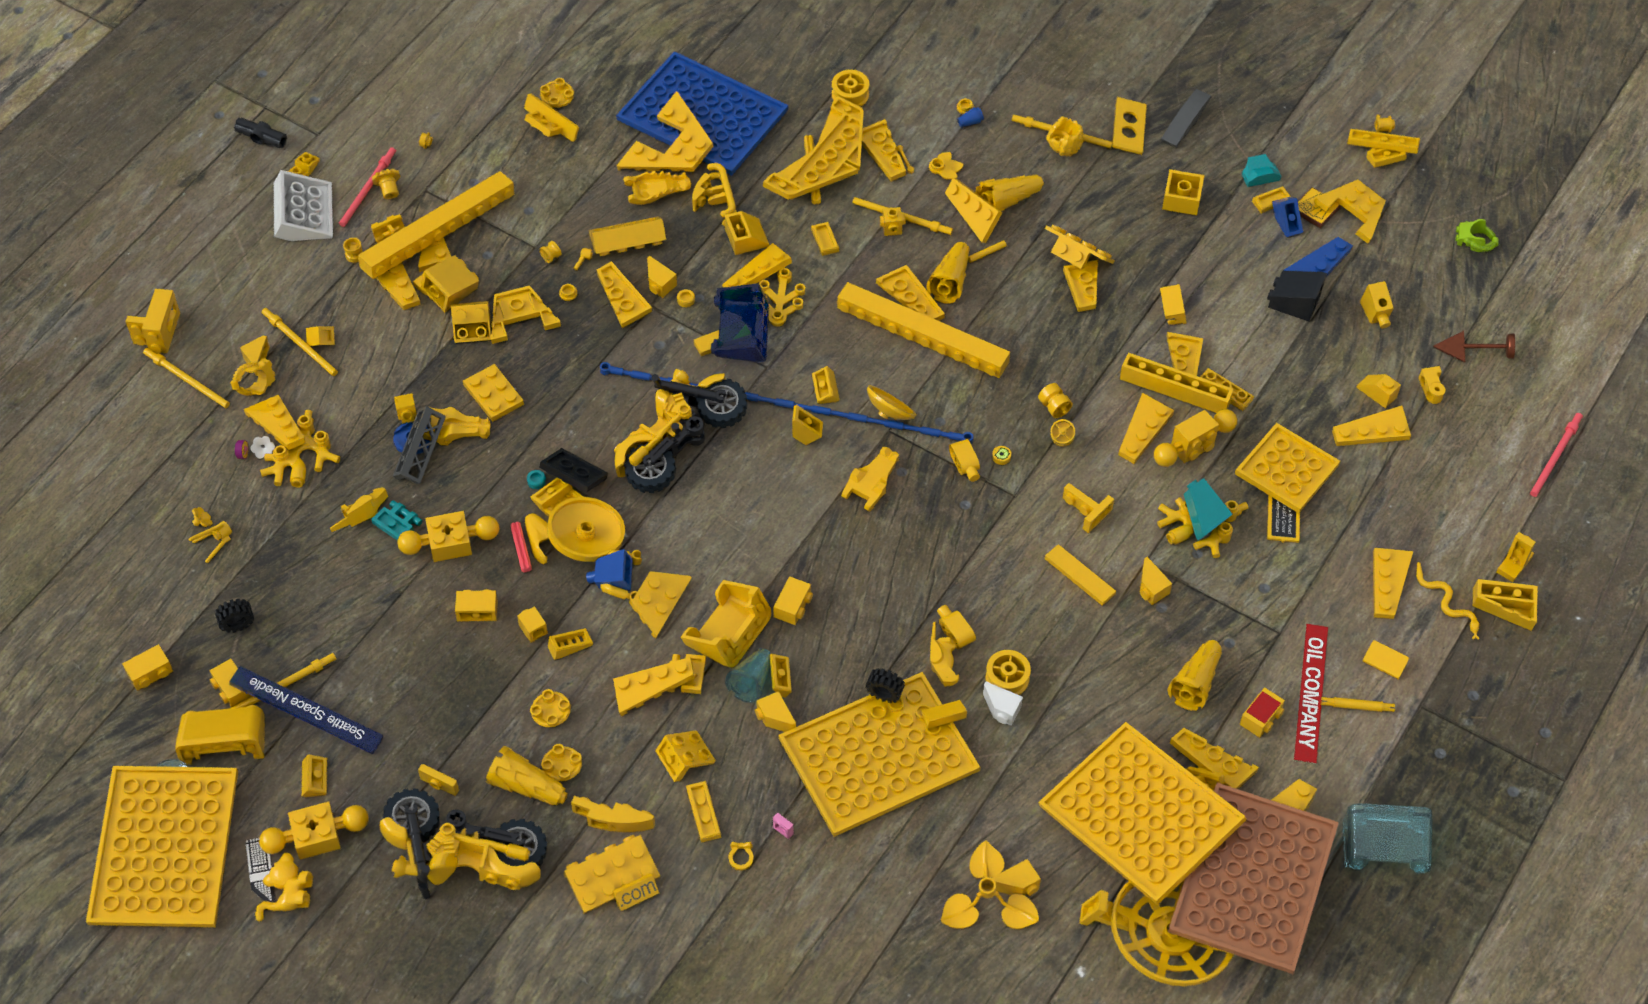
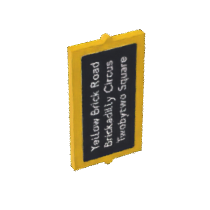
M1268 495L1267 540H1276L1282 543L1285 541L1299 543L1300 513Z

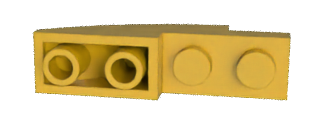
M574 796L571 802L572 812L587 817L588 826L613 832H639L654 829L655 819L650 812L636 810L625 803L620 804L616 802L613 809H611L606 804L599 805L586 797Z

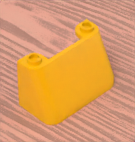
M723 580L715 591L716 600L719 604L700 631L697 628L689 627L680 638L691 649L723 666L733 668L739 663L769 622L772 613L759 587Z
M256 705L198 712L187 711L181 716L176 738L175 751L181 765H192V759L194 757L196 760L200 759L201 754L239 750L242 755H246V752L252 753L254 759L264 758V712Z

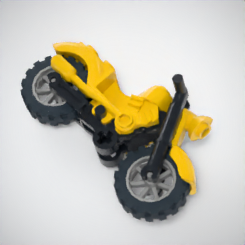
M675 369L673 379L670 382L661 380L657 374L652 375L654 387L658 389L655 392L658 420L650 428L644 424L639 425L640 428L631 432L628 438L615 447V470L617 477L626 476L629 484H632L634 489H639L643 493L645 491L654 493L657 490L660 492L664 487L667 488L675 478L676 466L674 458L689 443L693 446H699L704 443L705 432L702 419H704L706 424H711L712 427L726 428V426H734L736 422L739 423L742 420V416H745L747 396L744 388L740 387L738 382L735 381L734 383L732 379L728 378L726 380L725 373L708 376L698 386L689 385L687 373L679 369ZM736 401L735 406H732V405L728 404V403H731V402ZM690 406L696 407V409H698L700 417L696 416V413L693 411V409H691ZM636 469H644L640 474L636 471Z
M415 788L413 790L404 789L403 792L393 794L394 797H390L387 800V805L384 806L383 819L380 821V831L391 845L407 850L409 858L408 861L401 855L398 860L395 859L392 867L394 878L404 875L417 876L419 890L424 899H429L431 896L427 883L428 879L432 884L440 885L460 866H468L475 869L479 873V881L483 882L485 880L490 884H498L511 890H520L540 879L541 872L539 866L543 864V859L546 857L547 842L546 835L542 833L541 827L535 826V823L532 821L527 822L525 819L515 821V819H512L508 823H502L501 827L497 829L487 826L480 827L470 825L466 821L465 813L455 809L447 814L446 823L442 824L436 833L440 819L438 803H435V798L432 795H428V792H421ZM399 811H402L405 814L396 816ZM426 812L427 818L420 817L419 815ZM405 820V822H404L403 825H400V824L397 822V821ZM435 834V836L433 837V840H431L430 842H428V843H423V842H422L423 840H424V842H426L427 840H429V837H430L431 835L433 836V835ZM532 842L534 844V849L526 847V845Z

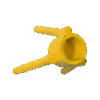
M222 521L216 526L190 537L188 540L196 543L210 535H213L216 540H222L205 560L208 563L223 545L231 540L229 535L232 534V530L225 521Z

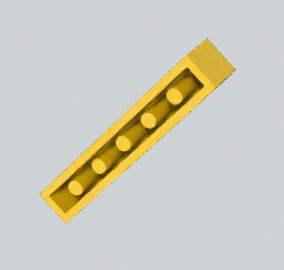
M1131 353L1127 354L1121 368L1120 380L1215 413L1222 409H1228L1232 400L1233 388Z

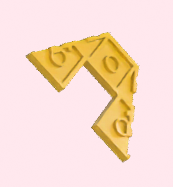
M676 91L658 113L657 119L682 131L665 154L636 141L616 165L619 171L623 168L636 169V171L644 169L647 171L671 169V171L684 170L686 172H694L714 147L706 132Z

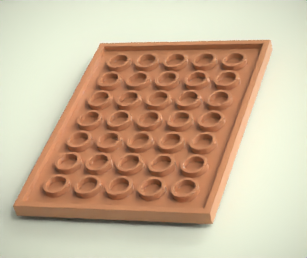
M1216 783L1214 792L1245 815L1246 821L1185 878L1168 932L1294 974L1339 822Z

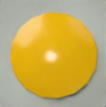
M557 78L541 86L540 97L550 107L560 108L568 105L573 100L574 90L563 78Z
M546 689L534 700L530 712L533 720L538 725L555 727L562 724L568 718L571 705L568 698L562 693Z
M556 744L544 755L541 767L546 775L556 781H567L574 778L580 772L582 756L573 748Z

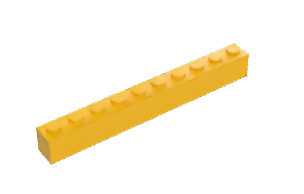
M501 171L497 172L358 255L360 268L372 279L384 274L421 250L426 249L434 241L441 240L446 235L468 224L471 220L481 216L506 199L511 198L514 195V182Z
M847 282L837 297V309H840L842 312L868 321L891 333L905 337L907 340L919 343L923 347H928L942 355L949 356L958 362H963L974 369L986 372L990 376L1000 378L1009 364L1010 351Z

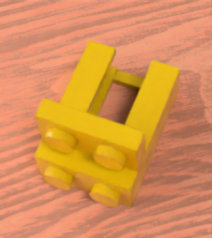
M155 289L146 317L127 316L125 322L133 344L147 345L155 353H168L180 316V310L173 290Z

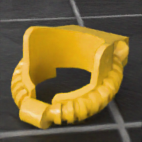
M263 358L259 362L242 364L235 371L233 380L230 383L232 389L236 390L239 394L245 396L261 395L275 381L272 362ZM245 372H258V380L251 387L244 389L239 386L238 382L241 381Z

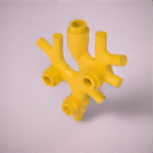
M305 410V414L297 420L298 428L303 434L306 443L290 450L279 445L275 447L273 454L265 453L264 455L265 461H274L275 464L261 469V476L265 477L275 474V486L282 485L284 468L287 466L292 467L290 475L291 485L300 488L305 484L306 466L300 458V454L304 450L309 449L316 452L317 457L314 469L316 472L322 471L325 460L335 463L340 462V456L328 451L331 448V443L326 432L318 431L313 438L311 437L315 431L314 419L312 418L313 412L311 410Z
M1181 497L1175 500L1179 507L1177 511L1170 509L1163 503L1158 507V510L1167 515L1166 518L1157 521L1159 528H1163L1176 521L1184 523L1182 526L1174 528L1166 534L1168 542L1174 545L1187 540L1194 533L1186 502ZM1233 500L1227 501L1225 505L1232 515L1225 520L1227 522H1222L1213 529L1210 536L1193 543L1194 549L1198 550L1208 546L1211 548L1213 558H1219V543L1225 544L1231 540L1233 527L1228 522L1235 521L1237 516L1242 514V511L1248 509L1246 502L1238 505Z

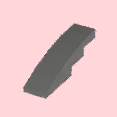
M1196 89L1161 138L1162 142L1178 148L1183 137L1187 136L1191 127L1198 121L1212 96Z

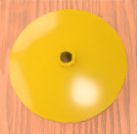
M575 497L559 503L552 510L548 519L547 534L552 545L563 555L578 561L595 562L598 558L607 555L611 550L620 549L624 540L625 524L617 510L606 502L590 497Z

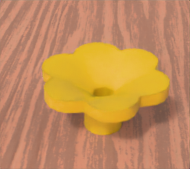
M201 507L192 510L194 514L192 522L195 526L201 524L207 527L213 524L209 513L205 512Z

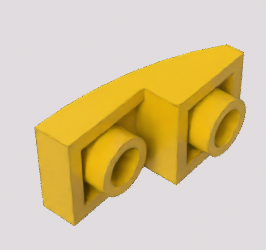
M304 152L295 159V166L287 172L309 177L319 163L320 158Z
M707 173L701 176L693 191L692 207L695 212L705 205L707 200L706 189L712 186L711 175Z

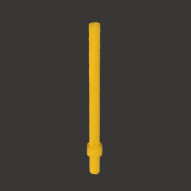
M1014 114L1012 117V121L1024 124L1025 127H1035L1050 131L1052 125L1036 121L1032 117L1027 116L1025 118ZM1086 134L1082 135L1085 142L1110 149L1112 147L1111 141Z
M857 197L853 199V204L883 213L884 208H888ZM901 212V214H905V221L930 228V231L936 233L938 231L948 235L953 233V228L941 225L940 222H931Z
M267 308L261 311L274 327H278L332 376L337 375L338 371L285 325L277 314L274 315Z
M149 348L144 349L143 354L151 358L153 363L163 366L222 407H229L230 402L168 362L166 357L160 353H155Z
M334 653L320 660L316 659L310 662L311 665L272 685L273 690L271 692L263 690L231 708L254 705L272 695L273 691L278 692V690L280 691L313 672L317 673L323 670L324 666L337 659Z

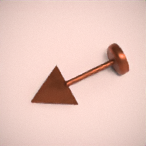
M1464 331L1434 345L1433 348L1464 363L1465 348H1505L1506 357L1514 359L1515 334H1507L1505 344H1465Z

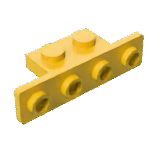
M533 94L527 95L524 109L530 113L526 114L525 121L543 132L545 136L552 137L562 134L570 141H576L579 131L578 125Z

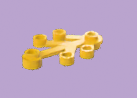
M782 268L777 273V280L779 282L778 295L770 288L769 281L762 280L759 282V290L766 295L759 294L757 296V305L762 306L769 314L770 323L775 327L782 326L786 322L788 315L803 308V299L796 297L803 296L806 293L804 284H797L794 291L785 295L786 286L792 280V273L788 268ZM767 296L776 304L775 309L767 302ZM793 300L791 306L783 309V305Z

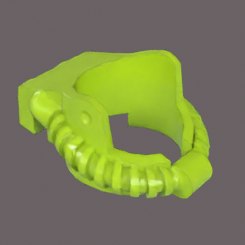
M1485 219L1461 222L1456 227L1455 241H1457L1459 246L1465 243L1472 251L1489 252L1499 245V238L1486 226ZM1472 234H1484L1489 237L1491 242L1485 244V238L1475 237Z

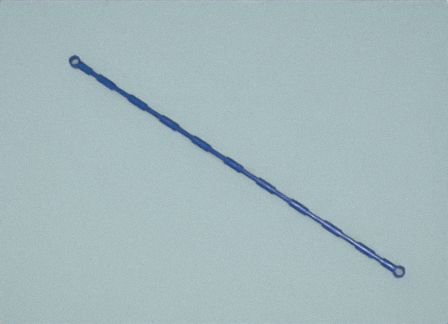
M608 362L600 364L602 375H609L611 373L623 376L624 374L632 378L652 380L650 373L634 370L627 371L624 368L611 366ZM659 377L661 380L670 382L673 379L671 377ZM690 383V384H689V385H693V386H698V384H694V383ZM745 392L747 400L763 401L794 409L795 405H798L812 413L846 417L849 420L877 423L900 430L908 429L936 437H949L948 439L957 441L970 438V443H973V434L970 432H965L964 434L948 433L940 429L906 425L903 422L875 419L867 415L852 412L844 413L831 410V408L816 405L808 406L795 403V401L779 398L772 399L759 396V394Z

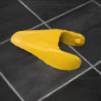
M531 513L525 517V526L534 558L539 563L546 564L548 557L544 555L539 544L549 539L547 534L548 523L538 515Z

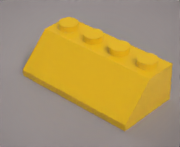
M658 216L589 230L594 252L596 254L599 253L600 256L609 255L610 251L617 250V253L628 251V247L633 246L635 249L644 248L645 244L652 243V246L663 244V240H666L663 219Z

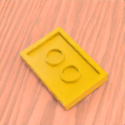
M495 364L463 380L464 387L492 422L524 405V400Z

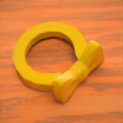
M731 842L730 847L732 850L728 857L731 867L740 871L750 868L754 860L751 851L752 843ZM738 849H745L749 855V860L744 865H738L733 861V855Z

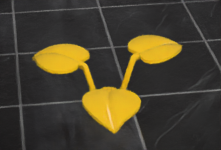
M987 840L976 848L970 859L969 867L971 874L975 878H983L979 882V892L975 900L971 903L967 895L955 894L946 901L941 917V922L948 927L956 929L968 928L979 918V912L974 906L978 903L980 897L989 899L996 896L1001 904L1005 906L1001 916L1008 927L1022 929L1039 921L1038 911L1029 898L1022 894H1012L1008 899V903H1006L999 892L996 891V883L992 877L1002 873L1004 870V859Z

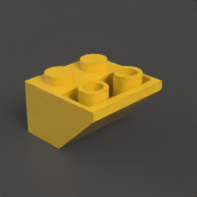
M743 211L724 215L725 231L735 255L769 246L759 218Z
M489 301L451 305L454 343L491 340Z

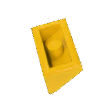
M826 366L812 373L817 403L824 404L840 401L834 372Z
M1373 640L1362 661L1399 680L1407 666L1409 657Z
M770 654L772 689L775 692L779 691L780 695L786 698L792 692L789 657Z
M960 700L922 710L928 729L967 718V710Z
M308 754L302 761L301 796H325L327 794V758Z

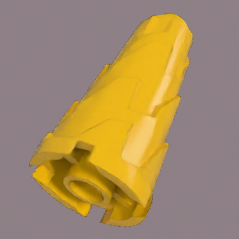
M1022 175L997 180L990 179L978 183L980 186H976V193L1002 212L1006 208L1018 204L1019 201L1041 191L1044 181L1038 175Z
M964 242L954 244L927 281V291L930 295L931 293L935 295L934 299L936 301L947 304L954 303L956 299L959 300L963 292V283L966 276L965 270L970 251L969 246Z
M1209 640L1202 644L1199 650L1186 662L1178 675L1170 682L1167 689L1170 699L1172 696L1175 697L1174 703L1179 707L1190 711H1197L1199 707L1202 709L1206 704L1211 683L1215 676V669L1222 655V648L1217 641Z
M503 746L499 752L503 756H496L486 776V783L510 792L514 791L529 798L533 797L550 805H558L565 802L568 793L565 792L566 788L560 782L546 775L543 770L529 763V760L517 754L511 748Z

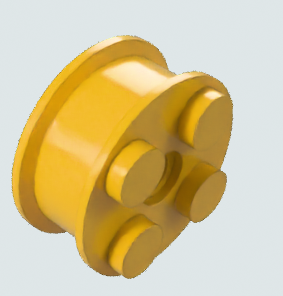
M844 70L834 76L832 79L833 101L839 96L859 107H862L868 101L869 79L865 74L857 70Z
M1002 650L993 654L988 660L985 676L987 682L1017 695L1022 694L1027 689L1031 667L1023 654L1014 650Z

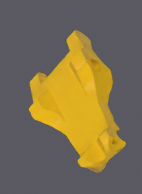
M453 407L445 409L431 408L446 416L436 441L440 445L448 446L452 441L462 437L480 436L483 439H487L490 435L491 424L488 417L487 419H481L479 416H466ZM431 415L430 424L432 427H435L439 418ZM429 431L423 434V439L431 440Z
M882 447L879 455L870 464L863 468H855L852 471L841 496L848 499L853 492L866 499L867 502L864 509L870 512L879 499L886 494L888 477L894 469L896 462L899 461V454L896 451L893 452L888 447Z

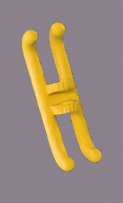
M719 163L708 164V170L719 171L709 174L711 175V180L719 179L722 185L706 189L707 201L710 205L727 202L728 209L720 212V216L724 218V215L737 212L727 172L724 166Z

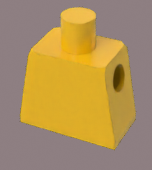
M1386 282L1369 284L1360 300V304L1371 324L1379 323L1380 328H1387L1391 325L1389 317L1393 311V304Z

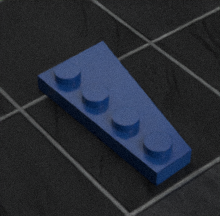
M1337 237L1283 271L1325 272L1327 277L1349 254L1353 245Z

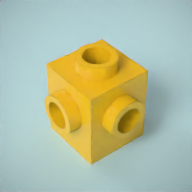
M900 207L884 208L882 216H879L880 227H883L884 236L902 235V226L905 225L906 221L905 214H901Z

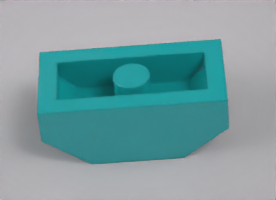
M1266 154L1248 157L1247 165L1242 171L1247 187L1281 181V174L1278 168L1270 161Z

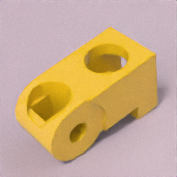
M1440 366L1421 369L1418 378L1426 399L1432 404L1440 403L1446 391L1439 379L1442 373Z

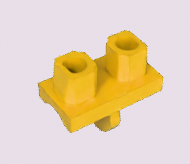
M398 214L387 217V220L372 224L371 230L376 243H379L405 226L402 216Z
M1189 766L1186 768V770L1213 791L1216 783L1224 785L1225 775L1223 773H1212L1201 767L1194 768Z

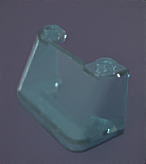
M1350 805L1342 822L1345 867L1359 870L1363 869L1369 861L1410 863V868L1416 873L1429 872L1432 858V810L1425 807Z

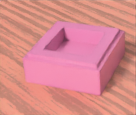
M777 813L773 817V828L789 839L794 834V825Z

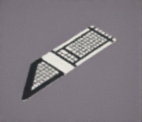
M259 838L246 840L251 890L262 900L276 903L274 886L268 887L262 882L271 869L270 854L265 853L261 849Z

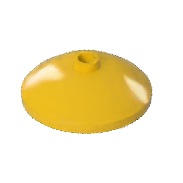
M872 385L867 387V394L872 404L879 410L878 414L883 418L912 420L916 417V413L898 398Z

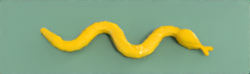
M1418 562L1416 577L1420 585L1428 589H1443L1445 595L1441 601V610L1449 617L1470 618V631L1474 634L1472 639L1476 638L1479 640L1477 632L1480 624L1475 614L1469 610L1450 609L1448 605L1453 595L1451 586L1443 581H1425L1423 579L1421 563Z

